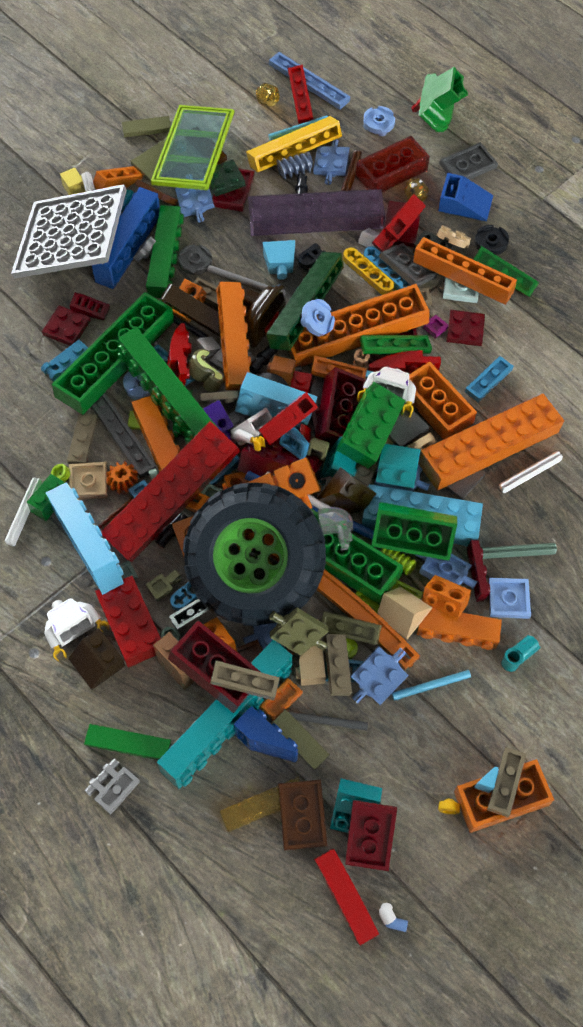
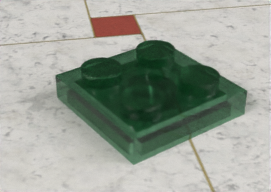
M234 159L217 165L210 183V188L215 197L246 186L245 180Z

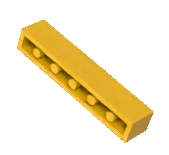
M329 116L248 150L246 154L249 166L256 172H260L277 165V160L281 161L282 158L287 159L289 156L293 158L294 155H300L342 137L340 122Z

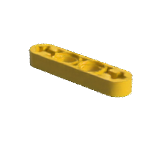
M355 248L344 250L343 261L381 295L393 292L394 282ZM365 264L367 267L365 269H361L358 267V265ZM376 274L379 277L377 279H372L370 275Z

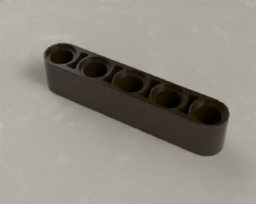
M172 284L167 286L160 298L163 303L221 337L219 314L217 311Z

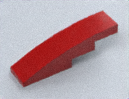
M331 849L315 858L314 860L345 921L348 923L357 943L361 946L379 935L368 910L336 851Z

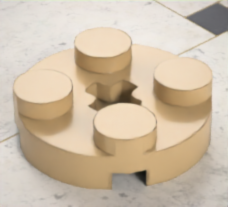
M444 225L441 226L437 233V236L442 240L446 237V240L449 241L448 243L461 248H468L471 242V238L465 236V233L458 230L453 232Z
M430 432L406 447L422 450L437 441Z

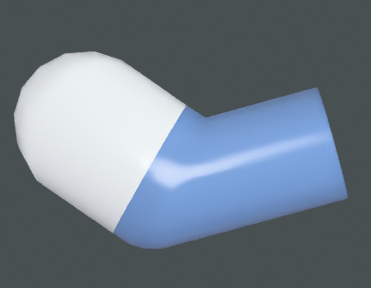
M383 903L379 909V916L384 925L390 929L406 932L408 920L396 918L392 905L390 903Z

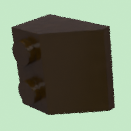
M340 467L318 499L334 508L337 512L348 516L366 509L377 493Z
M100 628L82 639L68 658L91 690L125 667L123 658Z

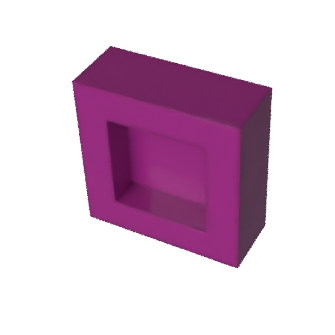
M434 315L429 319L428 324L423 325V329L436 339L448 329V324L437 315Z

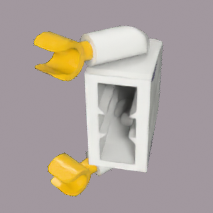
M383 367L380 371L370 373L363 386L364 390L358 392V402L365 390L374 381L406 400V404L401 410V416H403L404 411H408L410 418L414 410L411 404L414 403L416 386L409 380V374L400 369Z
M264 408L231 430V440L241 446L245 443H253L254 450L260 451L261 447H266L264 438L258 436L260 435L258 430L273 418L268 409Z
M68 599L65 602L56 600L52 604V610L47 613L49 620L46 622L44 634L50 647L54 649L53 657L59 662L57 658L58 653L63 652L64 657L67 658V653L59 647L60 644L63 647L95 627L94 623L97 624V629L105 626L109 630V623L100 620L101 616L91 604L75 602L73 599Z

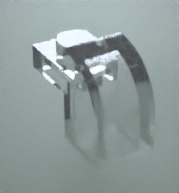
M337 507L318 509V521L323 534L337 533L341 550L349 549V542L352 541L351 531L353 530V520L350 514Z

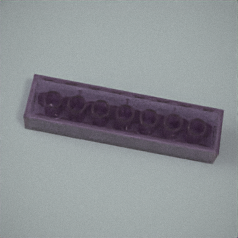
M381 189L248 196L251 236L366 230L368 228L384 229L385 210Z

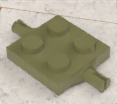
M296 607L290 614L283 617L275 611L270 614L269 619L277 623L276 627L269 632L270 638L300 656L312 646H317L323 651L327 648L328 643L322 641L321 638L329 632L328 626Z

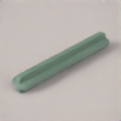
M555 543L482 547V559L556 554L557 546Z

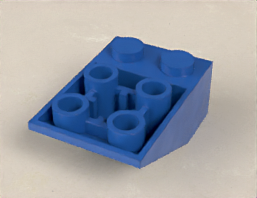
M447 173L438 211L487 222L493 195L464 176Z
M251 706L234 723L235 736L249 750L294 763L298 761V745L291 738L288 737L286 739L281 734L282 730L275 723L271 725L266 720L267 716L260 709L255 710Z

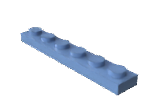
M280 52L269 60L270 66L289 77L287 68L300 65ZM304 68L309 91L339 110L350 102L349 95Z

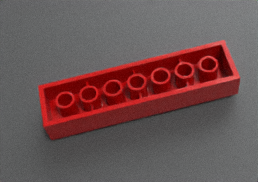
M210 421L101 531L102 535L128 561L133 562L240 452L239 448Z

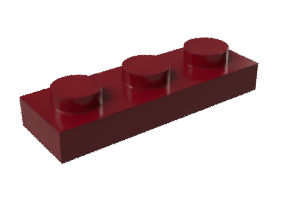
M471 540L466 550L469 564L472 565L470 569L471 577L477 581L474 587L476 602H484L490 594V584L486 581L487 568L486 565H483V548L480 547L479 540Z

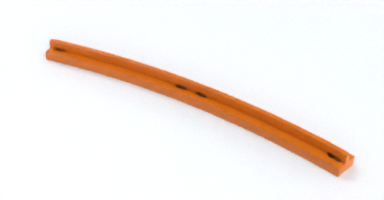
M199 493L194 498L199 502L191 501L185 508L196 513L210 497ZM254 532L244 535L245 538L252 540ZM266 534L264 542L267 545H272L274 537L271 534ZM272 553L270 557L279 562L280 558L277 554ZM324 569L316 590L335 604L348 617L382 625L378 644L391 656L401 647L411 659L404 655L398 663L404 671L408 667L411 668L413 663L420 658V655L369 605Z

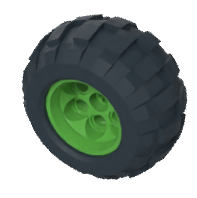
M266 483L237 484L214 494L193 516L183 543L185 574L196 592L197 598L203 605L210 604L217 616L227 621L247 626L276 623L269 619L273 611L283 617L290 614L296 607L301 609L318 588L326 564L324 534L314 513L293 493ZM248 528L254 532L252 540H248L244 536L245 530ZM266 534H271L274 537L272 545H267L264 542ZM233 543L238 544L240 547L238 554H233L230 550ZM253 548L261 552L258 555V559L255 556H251V552L254 551ZM272 553L279 556L278 564L270 562L269 557ZM238 563L245 565L246 570L243 574L236 571ZM257 568H262L265 571L263 579L256 577L255 571Z

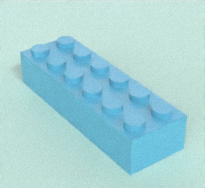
M66 482L46 492L57 519L102 595L124 584L121 577L124 573L118 564L117 556L114 552L109 551L111 549L106 539L101 538L103 535L99 527L93 525L95 522L91 514L85 512L87 509L83 501L77 500L79 496L75 488L71 489Z
M369 484V487L377 494L367 508L364 509L362 525L374 530L379 502L457 516V529L453 544L468 546L471 540H478L483 503Z

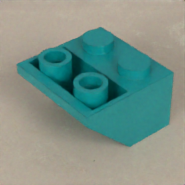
M341 778L330 829L349 833L353 800L380 804L383 788Z

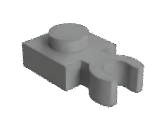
M149 237L140 245L133 258L138 262L142 258L146 259L151 253L152 245L156 240Z

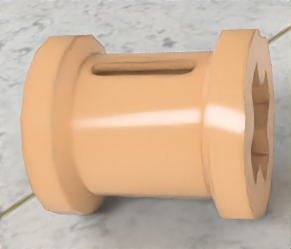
M362 349L356 350L353 365L368 369L370 354H363Z

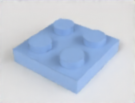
M489 578L490 617L530 619L529 579Z

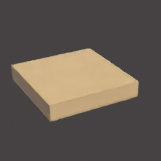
M107 462L69 464V487L71 489L75 488L79 496L77 500L108 498V485L106 482Z

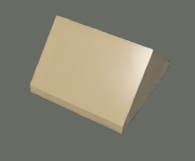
M402 587L383 594L377 614L398 634L408 639L431 611L432 607Z

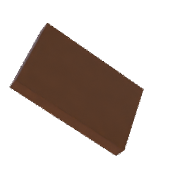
M321 779L278 783L284 851L328 846Z

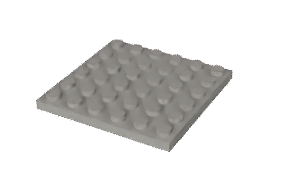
M125 185L34 202L11 272L14 279L108 263L127 191Z

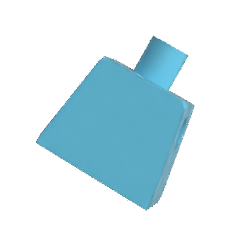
M295 240L263 242V256L268 272L270 274H277V278L280 280L286 279L287 273L293 272Z

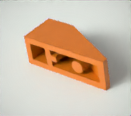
M134 166L96 171L93 183L95 190L123 184L127 188L136 183L137 179L141 180L144 175Z

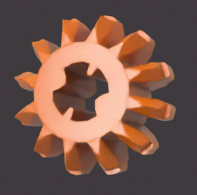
M124 461L120 465L117 462L116 467L110 465V471L106 472L107 485L110 486L112 491L117 490L119 494L122 490L128 493L129 488L133 487L134 484H138V472L132 464L127 465Z

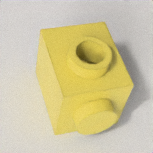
M76 168L60 173L62 184L69 195L86 192L82 177Z

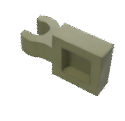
M174 570L166 577L161 573L148 582L146 587L157 602H159L174 591L172 585L178 584L182 581V578L177 570Z

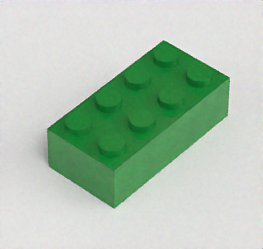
M373 381L365 390L336 450L369 469L377 462L406 400Z
M379 502L371 546L450 561L457 529V516Z

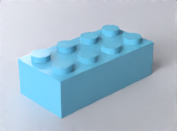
M247 372L240 388L235 411L252 417L264 408H267L271 416L275 417L296 398L306 392ZM308 393V395L316 403L318 396ZM312 413L300 423L308 426ZM298 423V424L295 426V428H296L298 431H299L300 423Z

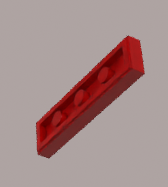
M303 64L287 68L298 123L301 124L314 120Z

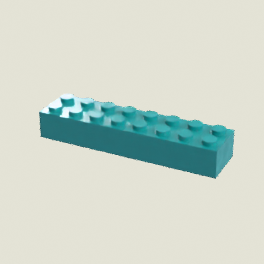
M272 640L251 664L262 673L280 677V682L282 678L284 680L288 678L292 672V654L278 642ZM249 694L234 713L216 699L157 761L161 774L178 789L182 786L186 787L192 781V775L197 770L201 771L206 766L207 759L212 754L216 755L222 748L221 744L226 739L229 740L234 736V723L251 706L259 709V706L265 701L264 698Z

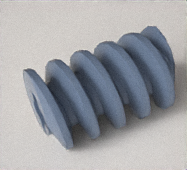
M306 152V155L301 153L299 156L294 155L293 158L289 156L287 159L282 158L281 161H276L278 171L284 180H286V174L292 178L293 173H295L297 177L299 171L305 174L306 169L308 173H311V168L313 167L310 152Z

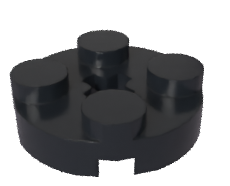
M485 225L477 231L474 241L475 246L478 250L482 246L495 255H499L507 250L509 235L502 227L498 229L494 225Z

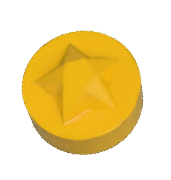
M448 798L444 801H439L438 810L444 814H459L460 804Z

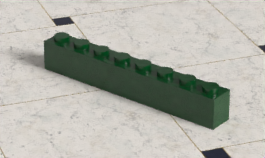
M322 252L316 259L306 277L289 299L285 308L282 309L270 330H268L267 340L271 349L291 350L305 328L301 324L304 305L311 300H323L342 272L344 264L341 253Z

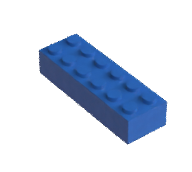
M139 187L137 192L132 195L131 201L124 207L123 213L119 218L108 263L92 265L95 283L114 290L134 259L133 257L140 245L146 241L158 222L160 211L158 193Z

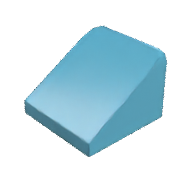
M495 766L474 788L487 793L492 792L499 771L498 767Z

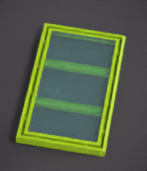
M179 105L153 173L151 184L208 190L235 111L226 108Z

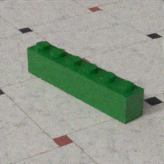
M160 206L154 238L156 242L153 244L146 282L147 293L156 298H161L169 284L173 285L171 279L175 277L176 251H179L180 248L178 238L182 236V227L180 226L184 224V214H181V207Z

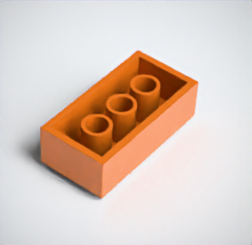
M431 362L409 374V380L416 386L414 403L411 405L418 409L420 415L443 440L463 431L474 423L477 411Z
M537 759L523 765L509 817L487 810L492 792L487 793L474 788L482 778L459 785L454 790L455 797L460 804L462 815L470 833L547 807L554 801Z

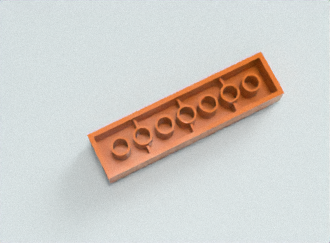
M413 284L331 312V316L335 318V323L330 332L318 337L310 333L305 327L289 353L291 358L296 360L295 367H302L311 364L314 356L329 358L361 347L359 341L361 335H396L428 324L430 311L417 284Z
M541 394L422 449L418 464L438 491L559 433L564 419L547 397Z

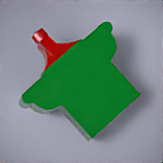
M455 67L439 76L435 73L427 74L421 97L411 107L414 113L419 111V116L436 132L442 133L446 131L452 120L454 104L468 96V92L463 86L464 76Z

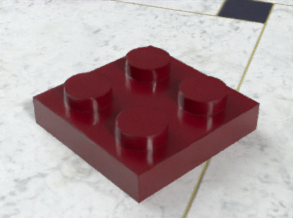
M59 305L43 328L42 334L71 346L80 339L91 320L89 316Z
M450 309L446 342L482 346L485 314Z

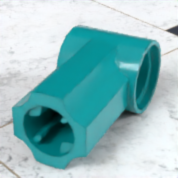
M527 635L514 647L509 648L505 652L501 660L502 667L509 672L516 671L523 662L541 648L538 641L534 637ZM508 657L514 658L516 662H511Z

